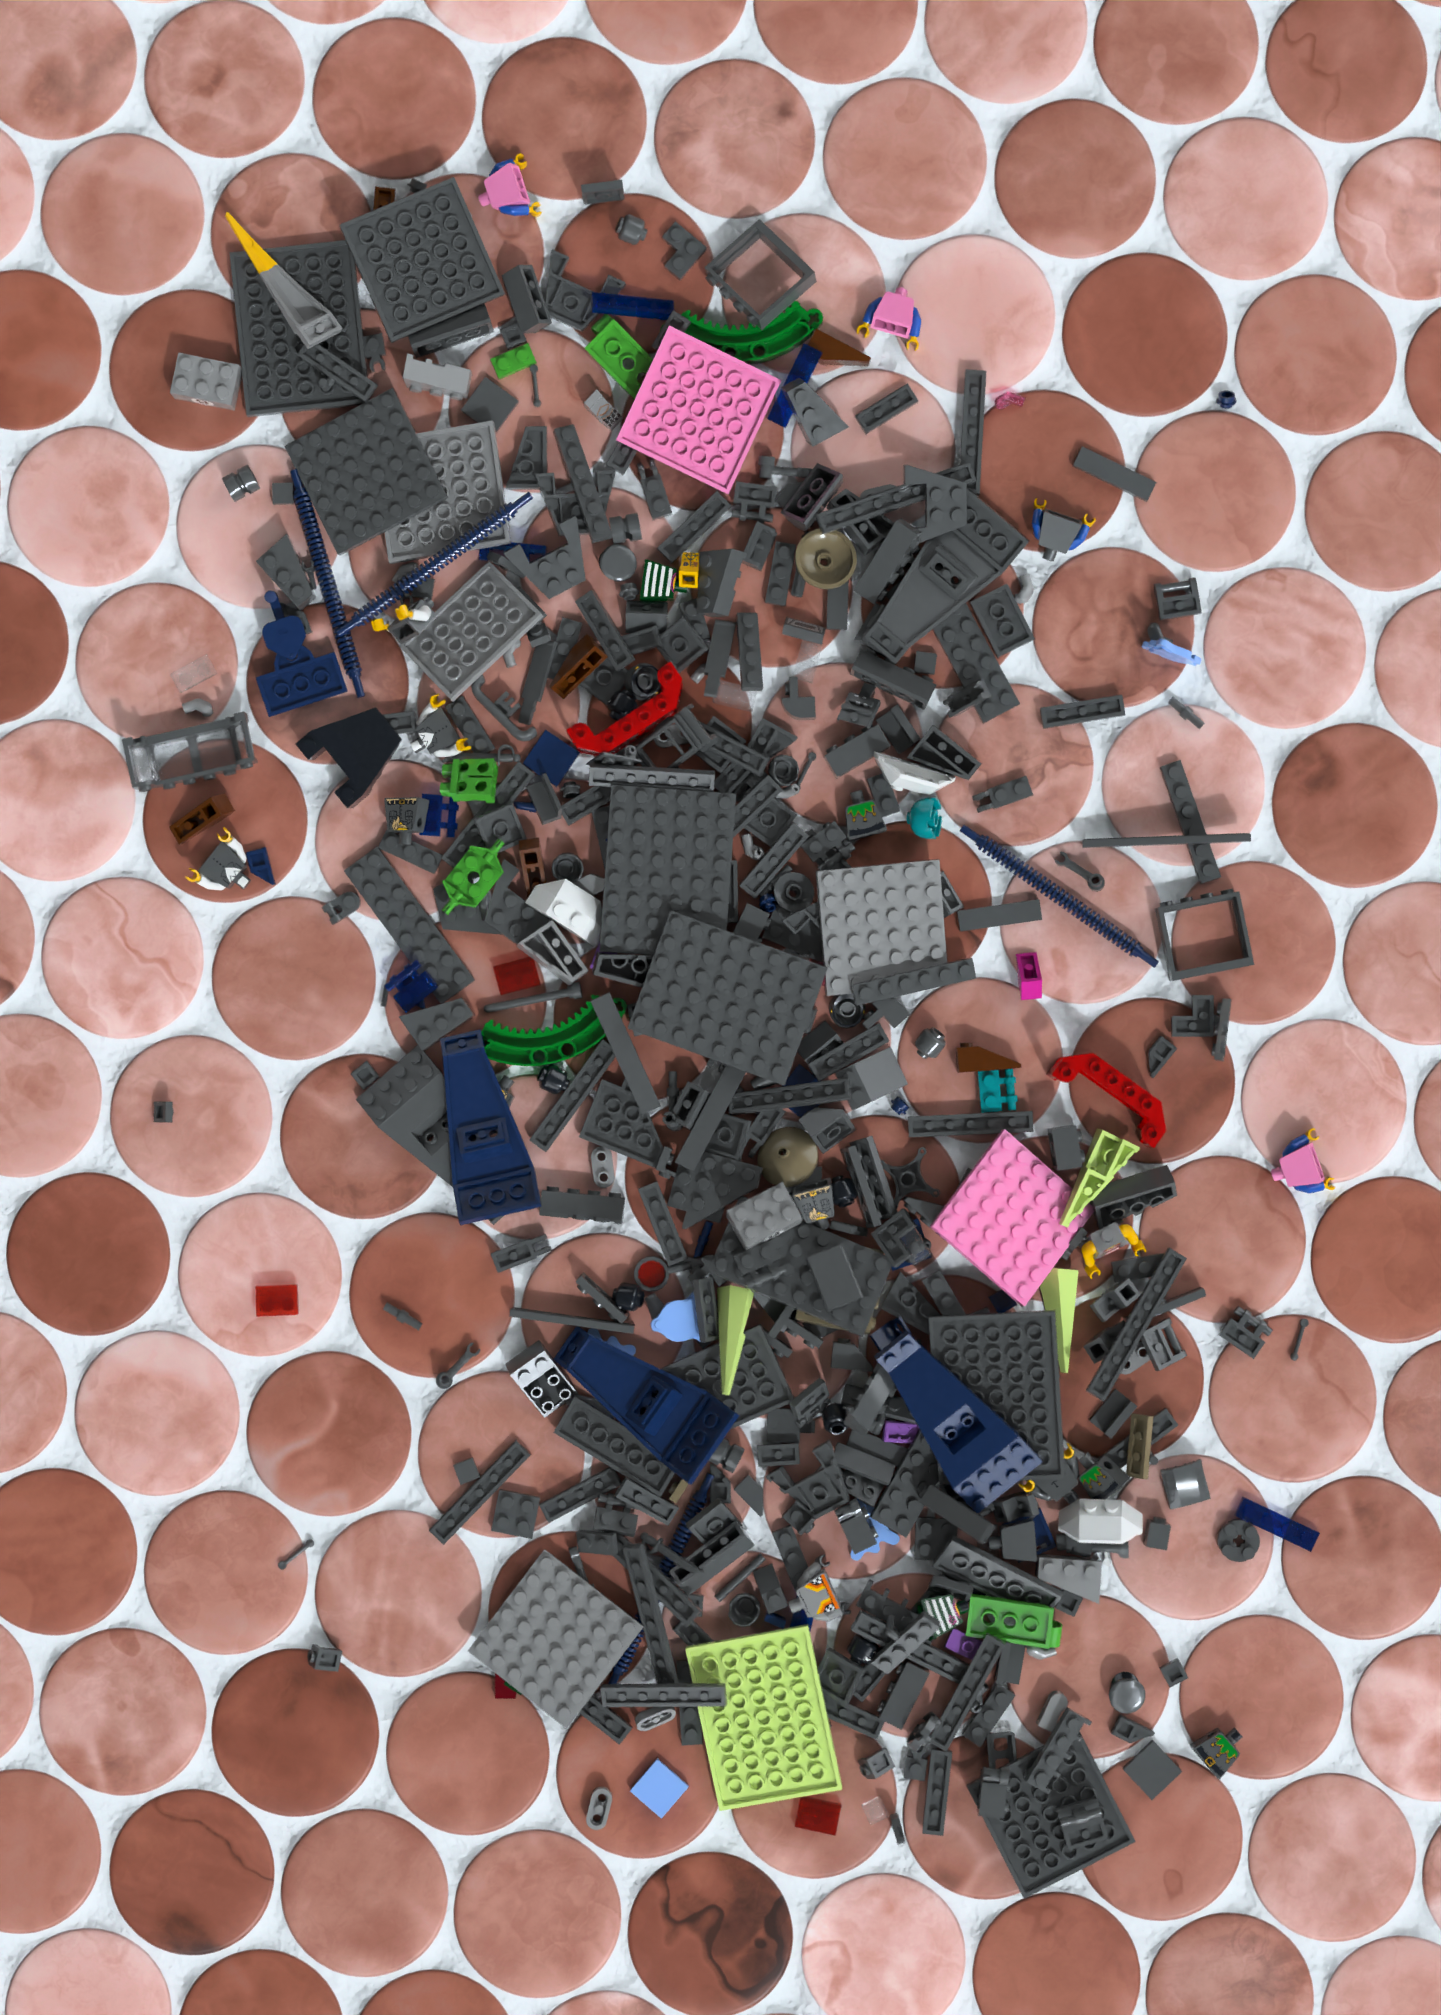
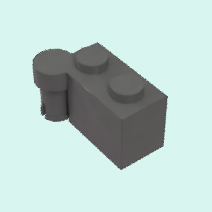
M688 1081L673 1109L675 1114L666 1112L664 1114L666 1117H662L663 1122L670 1130L675 1132L681 1130L682 1127L691 1131L711 1094L707 1090Z
M855 1498L848 1501L849 1504L834 1510L853 1553L857 1554L876 1545L875 1538L879 1536L874 1525L870 1527L866 1520L870 1517L865 1506L861 1508Z
M983 1767L981 1769L977 1804L979 1816L1004 1818V1812H1008L1009 1799H1006V1792L1010 1791L1011 1788L1009 1768L1000 1767V1769Z

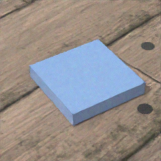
M657 1758L630 1789V1792L662 1819L689 1785Z

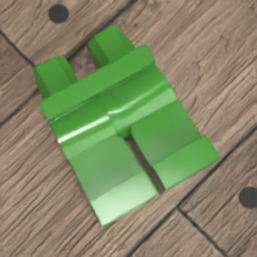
M453 759V764L442 765L443 778H451V782H441V795L452 797L454 802L478 800L486 801V803H495V784H497L498 766L495 759Z

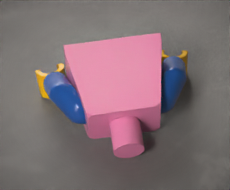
M517 154L515 160L508 159L496 163L489 177L484 180L486 192L478 196L483 207L491 204L492 208L499 210L502 214L523 216L531 213L532 216L539 217L542 212H535L533 210L534 207L541 206L539 202L533 203L530 207L527 205L530 204V200L520 170L526 168L527 161L523 163L518 162L524 159L523 154Z
M899 287L895 293L888 291L883 297H879L870 303L863 317V325L857 328V334L859 335L860 330L865 328L867 332L864 338H867L870 334L868 327L871 324L870 328L907 339L910 335L911 338L906 343V350L908 351L909 343L913 342L916 345V351L919 347L916 339L920 334L921 317L918 309L914 307V300L907 297V290Z
M1315 1128L1307 1130L1305 1134L1293 1139L1286 1146L1282 1153L1283 1157L1279 1159L1281 1167L1271 1169L1274 1181L1286 1179L1288 1187H1294L1295 1190L1308 1194L1323 1191L1324 1189H1335V1186L1328 1187V1181L1334 1180V1178H1324L1312 1141L1319 1139V1136L1312 1138L1310 1135L1311 1131L1315 1130Z

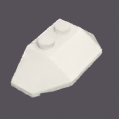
M875 751L873 754L885 780L891 785L892 789L902 791L904 788L910 790V793L921 797L922 794L931 795L954 782L956 778L954 775L939 769Z
M567 879L544 883L534 887L525 902L527 905L593 947L597 945L601 937V901Z
M1078 1499L1059 1511L1058 1530L1081 1543L1122 1544L1143 1533V1514L1123 1500Z

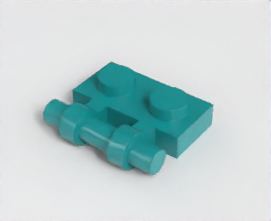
M1005 1069V1078H999V1070L978 1071L981 1113L1002 1111V1103L1008 1102V1111L1016 1110L1018 1097L1015 1095L1014 1083H1016V1077L1013 1075V1069ZM1000 1084H1006L1007 1096L1001 1097Z

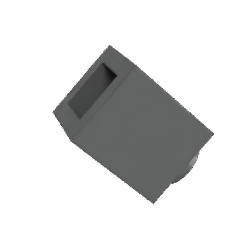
M1154 1517L1153 1520L1147 1519L1143 1543L1146 1547L1167 1550L1171 1525L1166 1522V1519Z

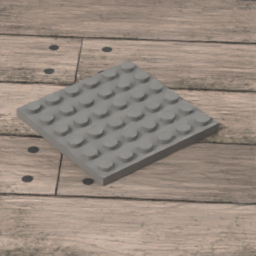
M493 420L417 433L448 498L385 532L388 561L390 564L433 557L434 554L438 556V551H441L443 554L441 549L445 548L448 550L446 545L449 544L451 546L450 543L452 541L456 544V538L461 541L460 535L465 538L464 532L470 534L468 530L471 528L474 531L472 528L474 525L479 528L477 523L480 522L483 525L481 520L484 519L487 522L486 517L492 518L490 515L492 512L496 515V509L501 512L499 507L502 506L505 509L503 504L506 502ZM505 519L506 524L500 522L502 527L499 528L496 525L498 530L495 531L492 528V534L487 532L488 537H485L483 534L484 540L478 538L480 543L477 544L474 541V547L470 544V550L465 547L466 551L511 544L507 519Z
M939 859L816 871L823 966L828 968L824 977L826 996L853 993L851 984L947 963Z
M544 1549L468 1649V1652L567 1729L642 1630L643 1626Z

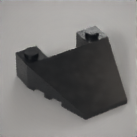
M377 707L311 730L295 744L308 760H315L326 750L349 777V780L334 793L346 808H354L370 794L372 787L381 776L384 767L392 758L402 738Z

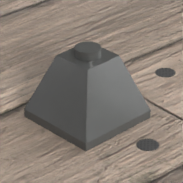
M814 1108L804 1113L799 1119L801 1125L823 1154L856 1130L843 1109Z

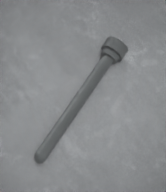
M580 982L572 983L571 986H567V989L487 1004L484 1006V1011L490 1013L564 997L574 998V1000L583 998Z

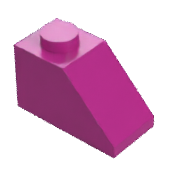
M1037 952L1016 954L1021 1000L1042 998V977Z

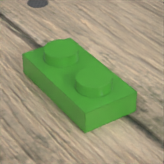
M528 343L490 359L499 380L526 369L533 364H537Z

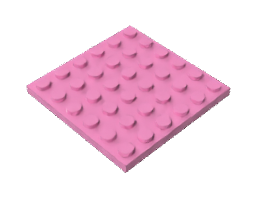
M669 325L616 441L719 491L729 494L782 380Z
M1003 1129L930 1227L1021 1307H1024L1069 1247L1070 1241L1080 1227H1083L1094 1210L1092 1205L1088 1203L1083 1208V1212L1071 1221L1068 1228L1060 1225L1059 1222L1072 1188L1007 1130Z

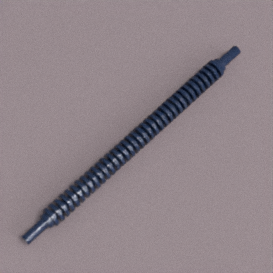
M297 469L290 471L295 487V495L293 496L294 500H296L295 505H298L296 508L299 510L298 515L300 516L303 531H305L304 535L307 536L306 541H309L307 545L310 546L309 551L311 552L310 555L314 562V567H316L315 572H318L316 575L320 577L318 582H320L319 585L322 588L321 592L323 593V598H325L324 602L327 603L326 608H329L327 612L331 613L329 618L331 619V624H333L332 629H335L333 630L334 634H336L335 639H338L336 642L340 644L338 649L340 650V655H342L341 659L344 660L343 665H346L344 669L348 670L346 675H349V679L353 681L357 698L365 696L360 679L362 668L359 667L361 665L358 662L359 658L356 657L357 652H354L356 648L352 647L354 642L352 641V636H350L351 632H347L342 637L336 632L337 629L348 621H345L347 618L343 616L345 611L343 610V605H341L342 601L339 600L341 598L338 595L339 591L336 590L337 585H334L336 581L332 574L333 571L330 569L331 565L328 564L330 563L329 559H327L328 554H325L327 551L323 538H321L322 534L319 533L321 532L320 528H318L319 524L316 523L317 518H315L316 514L312 507L313 504L310 502L311 499L308 492L303 488Z
M527 492L513 503L503 504L505 509L502 506L499 507L501 512L496 509V515L492 512L490 514L492 518L486 517L487 522L484 519L481 520L483 525L478 522L477 526L479 528L474 525L472 527L474 531L471 528L468 530L470 534L467 532L463 533L465 538L460 535L461 541L456 538V544L452 541L450 543L451 546L449 544L446 545L448 550L442 548L443 554L441 551H438V556L436 554L433 555L434 560L430 557L428 558L429 562L427 560L424 561L426 566L420 564V568H415L417 572L412 570L411 574H406L407 578L405 576L402 577L404 582L399 579L397 581L398 584L396 582L393 584L395 588L390 586L389 590L385 589L386 595L381 592V597L379 595L376 596L377 601L373 598L371 600L372 603L370 601L367 602L368 607L363 605V609H358L359 613L355 611L351 617L352 619L336 630L337 634L342 637L354 627L366 625L365 621L368 623L370 619L373 620L375 618L374 615L377 617L379 615L378 611L382 613L383 609H388L386 604L391 607V602L393 604L396 603L395 598L399 601L401 599L400 596L402 598L405 597L404 592L409 594V590H414L413 586L417 588V582L421 585L423 584L422 580L424 582L427 581L425 576L430 579L432 577L431 574L433 576L436 574L434 570L439 572L440 568H445L443 563L448 566L449 562L447 560L452 563L454 561L452 557L456 560L458 558L456 554L462 555L461 550L463 553H466L465 547L470 550V544L473 547L475 546L474 541L477 544L480 543L478 538L484 540L483 534L485 537H488L487 532L492 534V528L495 531L498 530L496 525L499 528L502 527L500 522L506 524L505 519L510 521L509 516L514 518L515 514L518 513L517 510L533 499L531 493Z
M963 825L959 830L976 842L975 845L978 846V850H981L983 847L982 852L984 854L986 851H989L987 853L988 857L993 854L991 859L994 860L997 857L996 862L998 863L1001 860V866L1006 863L1004 868L1007 869L1010 866L1009 871L1012 872L1014 869V875L1020 873L1018 878L1024 876L1022 880L1025 882L1028 879V885L1033 882L1031 887L1034 888L1037 885L1035 890L1038 891L1041 888L1040 893L1046 892L1045 897L1050 894L1049 899L1055 898L1053 901L1055 904L1057 901H1060L1058 906L1064 904L1062 909L1065 910L1068 907L1067 912L1069 913L1072 910V916L1077 913L1075 918L1079 919L1081 916L1080 921L1086 920L1085 925H1088L1090 922L1089 928L1095 926L1093 929L1095 932L1100 929L1098 931L1099 935L1104 932L1102 937L1105 938L1108 935L1107 940L1110 941L1112 938V944L1117 941L1115 946L1119 947L1121 945V950L1126 948L1124 951L1126 954L1131 951L1129 956H1138L1154 968L1159 963L1157 959L1142 950L1143 947L1140 946V942H1137L1135 945L1136 940L1130 941L1132 938L1130 935L1127 938V933L1124 932L1121 935L1123 930L1120 929L1117 932L1118 927L1115 926L1113 929V923L1108 926L1110 921L1106 920L1104 923L1105 918L1099 919L1100 914L1094 916L1096 911L1093 910L1090 913L1092 910L1090 907L1085 910L1087 908L1086 904L1081 907L1083 902L1080 901L1077 904L1078 899L1075 898L1073 901V895L1068 898L1069 893L1066 892L1064 895L1065 890L1059 891V885L1054 888L1056 883L1053 882L1050 885L1051 880L1049 879L1046 882V876L1041 879L1043 874L1040 873L1037 876L1038 871L1035 870L1033 873V867L1027 869L1029 864H1026L1024 867L1025 862L1022 860L1019 863V857L1014 860L1016 855L1013 854L1010 857L1012 852L1009 851L1006 854V848L1001 851L1003 846L1000 845L997 848L998 843L995 842L993 845L992 842L994 840L992 838L990 841H987L989 836H980L966 825Z
M708 1472L699 1491L696 1490L695 1494H692L691 1497L694 1499L690 1498L689 1502L691 1504L688 1503L687 1505L689 1509H685V1513L682 1515L683 1518L680 1519L682 1524L679 1523L677 1526L680 1529L676 1528V1533L673 1534L674 1538L671 1539L672 1543L668 1545L671 1550L682 1556L680 1553L684 1552L682 1548L686 1547L684 1543H688L689 1540L687 1538L691 1537L689 1533H692L685 1523L704 1509L705 1505L702 1503H707L706 1493L714 1478V1475ZM664 1555L665 1558L661 1560L663 1563L659 1564L660 1568L658 1569L668 1578H671L672 1575L669 1571L677 1564ZM637 1612L634 1619L642 1624L640 1615ZM643 1628L613 1667V1674L608 1684H617L620 1676H623L624 1672L627 1673V1668H629L633 1660L632 1658L635 1656L634 1653L637 1652L639 1643L642 1641L641 1638L644 1637Z

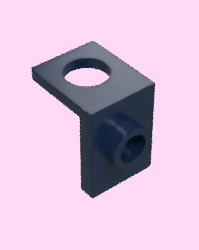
M901 1316L888 1321L870 1335L879 1351L903 1333L897 1327V1323L901 1325L903 1331L907 1330L912 1334Z

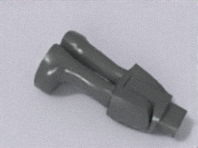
M1065 1533L1056 1534L1057 1550H1066L1067 1553L1070 1552L1082 1557H1091V1553L1111 1552L1117 1553L1121 1558H1129L1128 1541L1122 1544L1081 1543Z

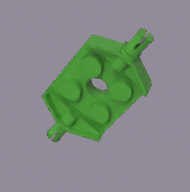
M498 838L489 849L470 846V849L455 868L442 881L449 896V901L441 909L444 913L449 915L452 909L458 905L472 908L478 906L504 873L497 858L498 851L505 844ZM471 872H477L480 876L479 881L470 883L468 875Z

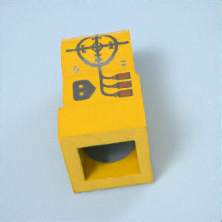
M683 552L679 569V587L698 588L700 553ZM693 577L695 580L688 582L684 578Z

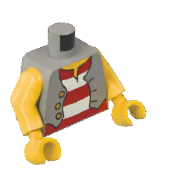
M1114 1222L1088 1236L1081 1251L1086 1265L1084 1270L1090 1279H1092L1094 1272L1098 1276L1101 1274L1095 1265L1096 1260L1128 1244H1131L1135 1256H1139L1137 1251L1141 1249L1146 1253L1143 1242L1139 1240L1129 1224L1119 1225L1117 1222Z

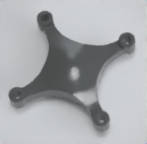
M925 1147L919 1148L916 1158L903 1166H892L881 1160L883 1169L893 1177L896 1185V1195L894 1198L896 1209L899 1207L900 1200L908 1193L914 1191H924L930 1193L933 1197L940 1195V1190L930 1187L925 1182L921 1173V1160L927 1153Z

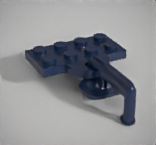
M267 591L264 598L270 603L276 621L267 623L263 627L262 635L266 647L277 653L274 662L275 671L256 677V681L268 716L272 717L348 692L336 653L332 652L315 658L308 648L302 646L306 638V632L301 619L296 616L285 617L277 593Z

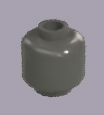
M627 214L624 218L620 217L615 232L618 233L620 240L636 245L640 240L644 241L648 229L645 228L643 219Z
M933 1027L931 1029H924L915 1041V1046L918 1049L917 1053L924 1059L928 1057L936 1058L946 1045L944 1034Z

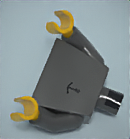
M1067 1443L1068 1448L1064 1451L1065 1478L1027 1480L1025 1485L1019 1483V1486L1024 1491L1034 1494V1497L1046 1501L1053 1499L1057 1502L1064 1497L1070 1505L1078 1500L1079 1496L1073 1488L1078 1484L1077 1478L1080 1474L1078 1461L1071 1445Z

